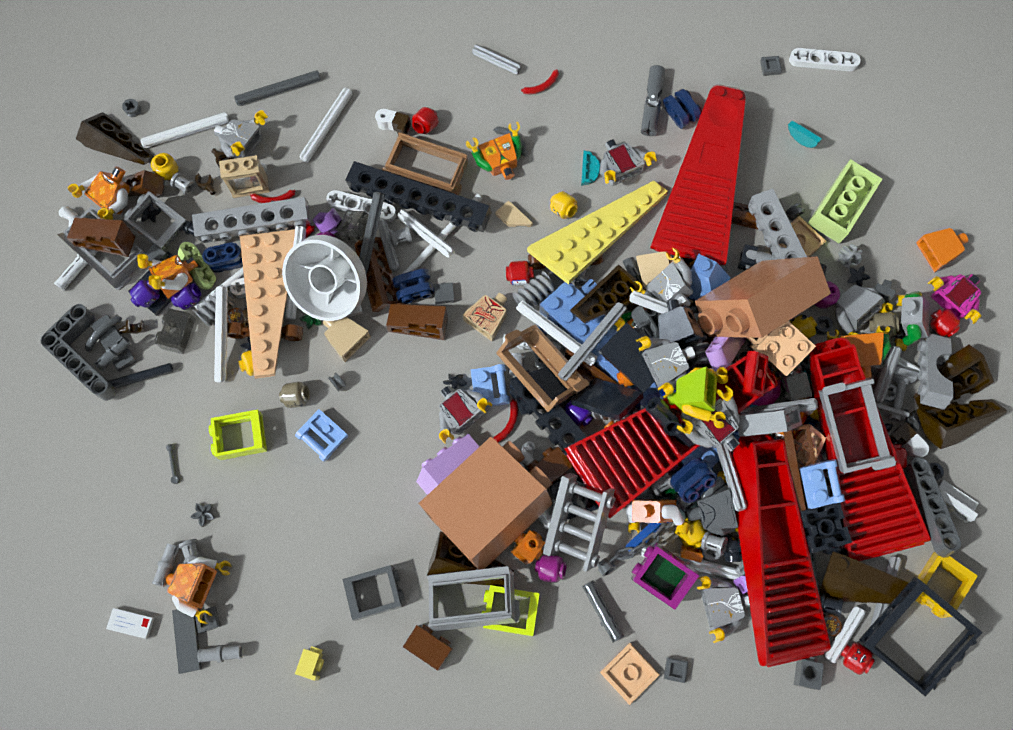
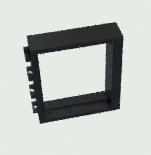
M913 577L859 640L926 697L932 689L935 691L937 683L942 678L950 674L953 665L965 657L968 648L977 643L976 639L983 632L924 582ZM924 592L962 624L965 629L922 678L916 681L875 645L920 594Z

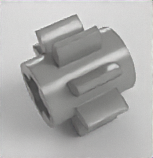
M852 243L850 246L844 245L838 252L840 258L838 262L848 269L850 266L856 267L862 260L861 253L863 251Z

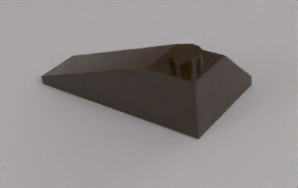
M104 112L81 121L76 140L87 148L142 165L149 163L154 157L141 143L134 142L132 140L133 136L129 132L125 133L121 129L122 125Z
M618 264L570 311L586 324L607 315L618 302L624 306L632 304L629 300L632 293L630 287L634 291H638L640 285L635 282L637 280Z
M970 344L951 355L938 369L946 379L953 382L952 399L954 400L960 399L961 395L967 393L971 395L978 393L994 382L984 354ZM917 392L913 396L917 407L926 406L920 403V395Z
M992 399L969 401V404L950 402V405H947L945 410L928 405L917 408V414L926 438L939 449L959 443L1007 413L1004 407Z
M440 531L429 562L427 576L478 570L459 548ZM495 559L485 569L505 567L506 565ZM504 578L466 582L464 584L504 587Z
M832 552L819 592L821 596L826 594V597L837 600L841 598L844 599V602L891 604L909 582L853 558Z

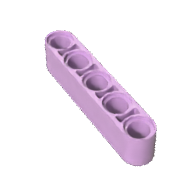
M715 337L705 351L712 369L717 371L720 367H728L747 338Z

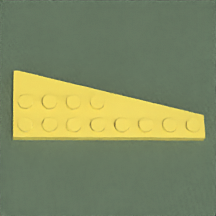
M652 181L527 247V252L569 285L666 197L668 190L657 182Z

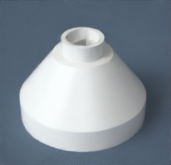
M327 235L311 236L292 247L284 259L282 275L286 291L295 305L307 315L324 321L339 320L350 314L362 302L367 288L365 269L357 254L343 241Z

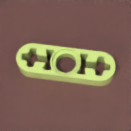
M183 242L179 247L178 256L182 262L193 257L195 262L202 268H195L190 271V274L200 288L211 289L216 281V276L204 262L197 247L190 242Z

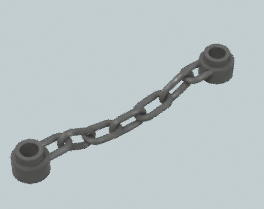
M679 497L676 506L685 512L696 501L686 503ZM667 522L661 523L660 528L656 532L649 534L643 539L642 544L635 548H622L617 550L610 560L604 558L597 565L599 567L598 571L603 577L610 574L616 568L614 562L617 559H630L635 556V552L643 548L647 549L649 546H647L648 543L646 541L652 536L656 540L650 545L654 546L660 540L659 535L665 528H670L673 522H669V524ZM630 550L629 553L632 555L621 557L622 554L619 552Z

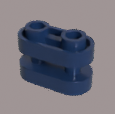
M680 89L675 92V98L669 95L663 99V106L666 112L680 129L688 126L689 120L695 122L700 118L702 109L694 102L688 90Z
M233 242L208 247L202 255L204 262L215 273L243 266L241 249Z
M423 268L403 273L392 279L394 288L400 289L396 292L399 302L409 304L415 299H427L432 296L435 291L433 283L426 282L431 278L428 269Z
M695 458L673 475L670 485L678 492V495L684 502L690 503L696 501L698 497L715 484L717 476L711 468H708L703 459Z

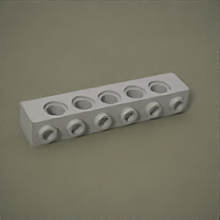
M772 188L753 195L748 204V209L751 215H754L756 218L757 228L759 231H762L764 242L772 251L773 260L807 257L774 189ZM763 211H767L771 215H766L763 213ZM771 227H775L779 231H773ZM783 243L787 248H783L779 244Z
M305 197L192 215L194 236L203 243H209L213 239L219 238L221 240H228L232 236L250 235V233L256 232L258 234L268 233L269 230L275 229L277 231H284L288 227H306V224H311L309 204ZM293 212L291 218H286L287 213ZM270 215H275L272 221H267ZM251 218H256L253 224H249ZM233 221H237L235 227H230ZM214 224H218L216 230H212Z

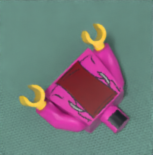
M962 274L956 277L952 275L944 277L935 276L928 282V285L931 284L934 287V293L930 297L944 310H952L959 319L963 317L965 319L969 318L973 321V324L981 318L979 313L980 299L978 298L981 290L976 287L980 280L976 275L971 274L968 278Z

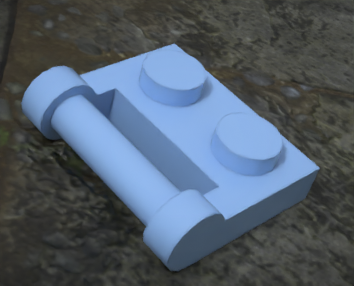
M498 364L492 367L471 369L473 391L481 393L485 399L493 404L492 406L510 403L504 375L506 371L505 365ZM491 374H497L499 398H494Z
M320 409L295 434L299 440H303L320 455L319 458L323 462L327 461L332 453L348 437ZM310 429L329 445L326 449L307 434Z
M836 459L799 468L809 509L845 501L844 494L841 493L836 471ZM823 469L828 470L833 493L831 496L828 495Z

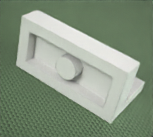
M942 480L938 487L949 513L964 523L974 521L978 515L974 510L979 503L945 480Z

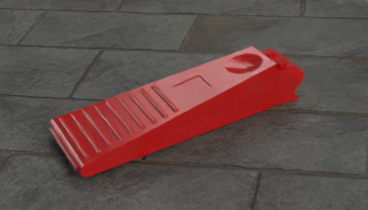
M721 84L711 87L650 249H654L657 252H668L670 255L675 256V252L672 249L675 248L679 251V257L696 260L698 254L717 262L719 265H726L746 95L742 89Z
M841 337L814 344L816 347L809 353L810 370L812 373L810 376L814 396L818 404L817 411L821 432L826 437L824 442L827 460L836 459V461L837 458L819 391L826 386L838 383L848 384L866 379L855 345H851L848 339ZM861 387L828 395L846 464L879 456ZM879 410L878 413L889 454L895 458V466L880 470H874L872 467L848 473L840 471L838 462L836 467L841 493L845 497V501L840 502L845 518L840 519L842 527H848L852 543L844 545L846 556L857 561L921 546L925 542L931 541Z
M747 356L726 367L727 383L720 384L717 382L716 401L721 398L717 394V390L719 389L725 394L727 392L725 385H727L733 391L732 397L737 405L738 414H741L755 401L762 398L742 394ZM768 366L763 396L778 386V381ZM667 397L662 399L671 408L679 410L680 413L683 412L676 404L670 405ZM644 408L564 450L587 489L603 494V491L610 488L615 489L613 495L615 502L608 514V518L611 519L700 446L696 444L690 447L684 446L674 436L667 435L664 432L663 426Z
M768 434L741 436L738 440L740 444L733 451V462L747 508L743 511L735 510L758 662L761 666L769 668L824 655V652L830 651L831 645L788 464L785 441L783 439L774 440Z

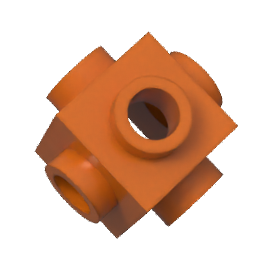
M528 530L514 540L516 545L511 550V553L527 565L534 558L537 560L542 555V547L545 542L539 533Z

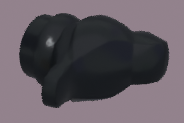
M730 534L724 536L715 535L720 538H728L727 548L724 553L725 561L742 562L740 540L732 537Z

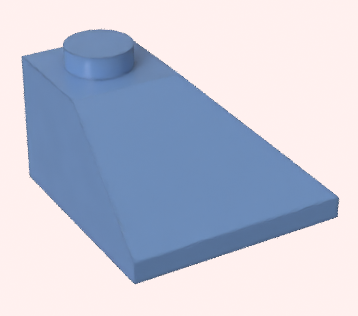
M698 254L691 269V288L693 293L689 296V299L695 302L697 299L729 281L730 276L717 262Z

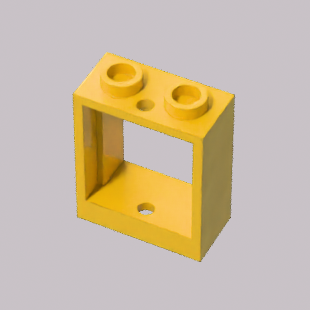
M933 552L917 578L927 584L937 567L940 566L960 580L962 583L949 603L957 610L978 575L952 557L943 558L936 554V552ZM924 592L915 600L921 605H927L932 609L931 612L940 618L952 617Z

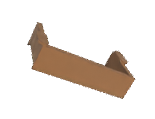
M399 132L382 170L459 195L462 189L460 181L468 165V159L466 154ZM403 146L457 163L458 166L450 184L395 166L394 164Z
M535 324L521 332L516 329L506 334L505 342L496 352L547 412L589 385L588 380L584 379L577 370L567 381L562 380L558 376V373L568 360ZM526 342L568 390L558 395L552 401L512 356L509 350Z

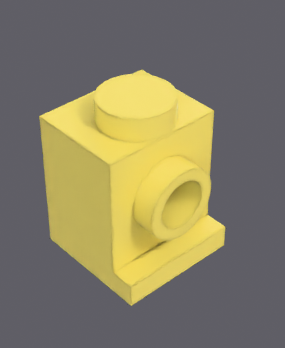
M313 646L310 647V650L303 649L295 674L314 681L319 680L320 676L316 674L317 671H321L324 664V659H322L323 650Z

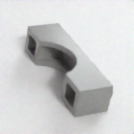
M929 333V338L920 340L918 344V351H920L918 365H920L918 394L920 395L921 404L945 410L953 398V382L946 379L939 372L937 366H942L951 355V339Z

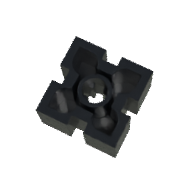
M840 502L800 511L809 553L829 549L828 547H838L852 543L848 527H842L840 519L845 517Z

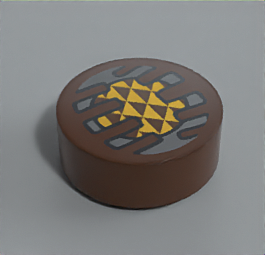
M240 308L230 309L227 312V322L243 324L244 311Z
M825 615L824 619L828 636L838 635L842 629L841 621L834 615Z

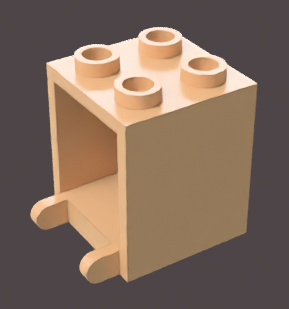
M789 321L757 340L746 337L752 343L750 347L754 351L767 355L769 357L768 364L776 372L787 376L816 347Z

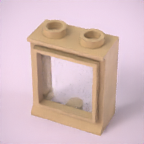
M257 155L219 161L221 179L224 180L233 198L250 196V194L269 193L268 176Z

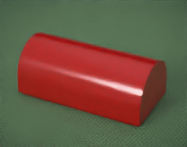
M758 351L747 352L742 394L763 397L769 358L767 355Z

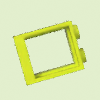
M258 409L210 418L209 433L213 437L211 452L217 459L226 460L267 452L263 414ZM251 421L254 446L224 452L222 426Z
M490 585V589L485 590L483 602L487 603L486 611H482V613L492 611L494 593L505 594L504 587ZM514 589L515 596L530 598L526 629L503 625L483 626V628L533 637L540 593Z

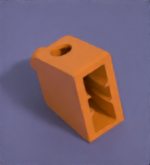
M948 228L925 234L916 244L933 271L937 272L965 251L963 244L968 242V237L965 233L956 235L953 229Z

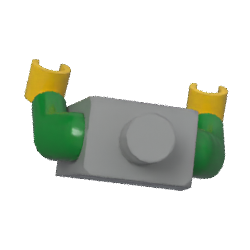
M919 291L906 295H896V298H898L896 306H902L901 324L906 336L903 339L896 338L894 343L902 351H906L907 346L915 343L920 338H929L930 303Z

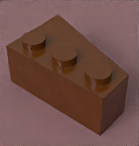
M74 218L67 239L76 247L129 257L136 238L122 220Z
M390 304L386 327L388 332L445 340L448 324L446 306Z

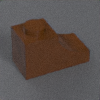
M142 170L124 179V182L130 187L128 197L146 195L148 192L157 197L162 195L164 191V177L147 170Z

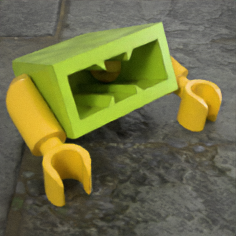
M707 367L694 368L687 375L678 378L676 391L667 397L669 404H676L686 415L707 422L712 420L715 427L723 428L724 423L717 421V419L726 420L725 414L723 412L711 414V412L715 411L717 382L720 384L728 382L727 369L720 367L717 371H714V369Z

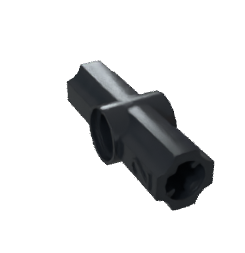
M655 396L650 399L646 405V411L663 426L664 432L667 435L674 436L684 446L690 447L694 445L685 433L677 429V426L682 428L686 426L685 421L681 418L680 411L671 408L660 397L657 398Z

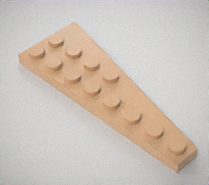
M295 229L240 236L255 379L272 377L276 374L278 350L288 296L283 282L282 269L284 259L294 245Z

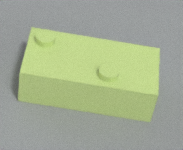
M850 159L807 224L840 243L851 231L882 181V178Z

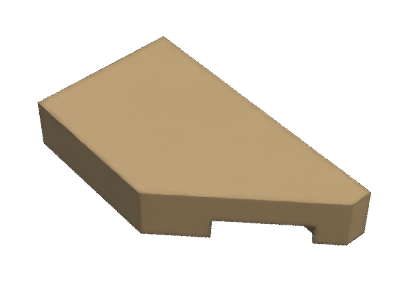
M509 200L495 212V215L508 227H531L533 224Z

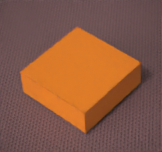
M681 545V558L702 562L703 554L701 549Z

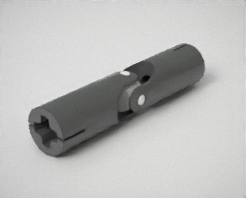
M653 65L649 70L648 96L645 99L641 133L645 136H655L657 134L661 106L660 96L663 91L665 68L660 65Z

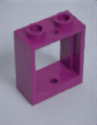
M655 543L654 546L650 545L644 552L643 556L645 558L642 563L638 562L631 572L633 573L632 579L675 610L699 577V573L667 549ZM657 554L686 573L670 596H667L641 578Z

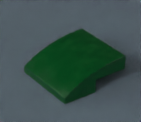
M657 554L641 578L667 596H670L686 573Z

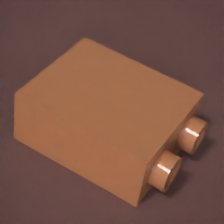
M818 256L761 261L697 299L695 303L699 311L697 320L700 328L708 334V337L762 338L831 294Z
M492 437L486 440L418 503L429 518L478 570L485 569L553 504L547 492L552 482L544 472L536 466L528 472L520 464L525 459L524 455L512 442L508 441L501 446Z

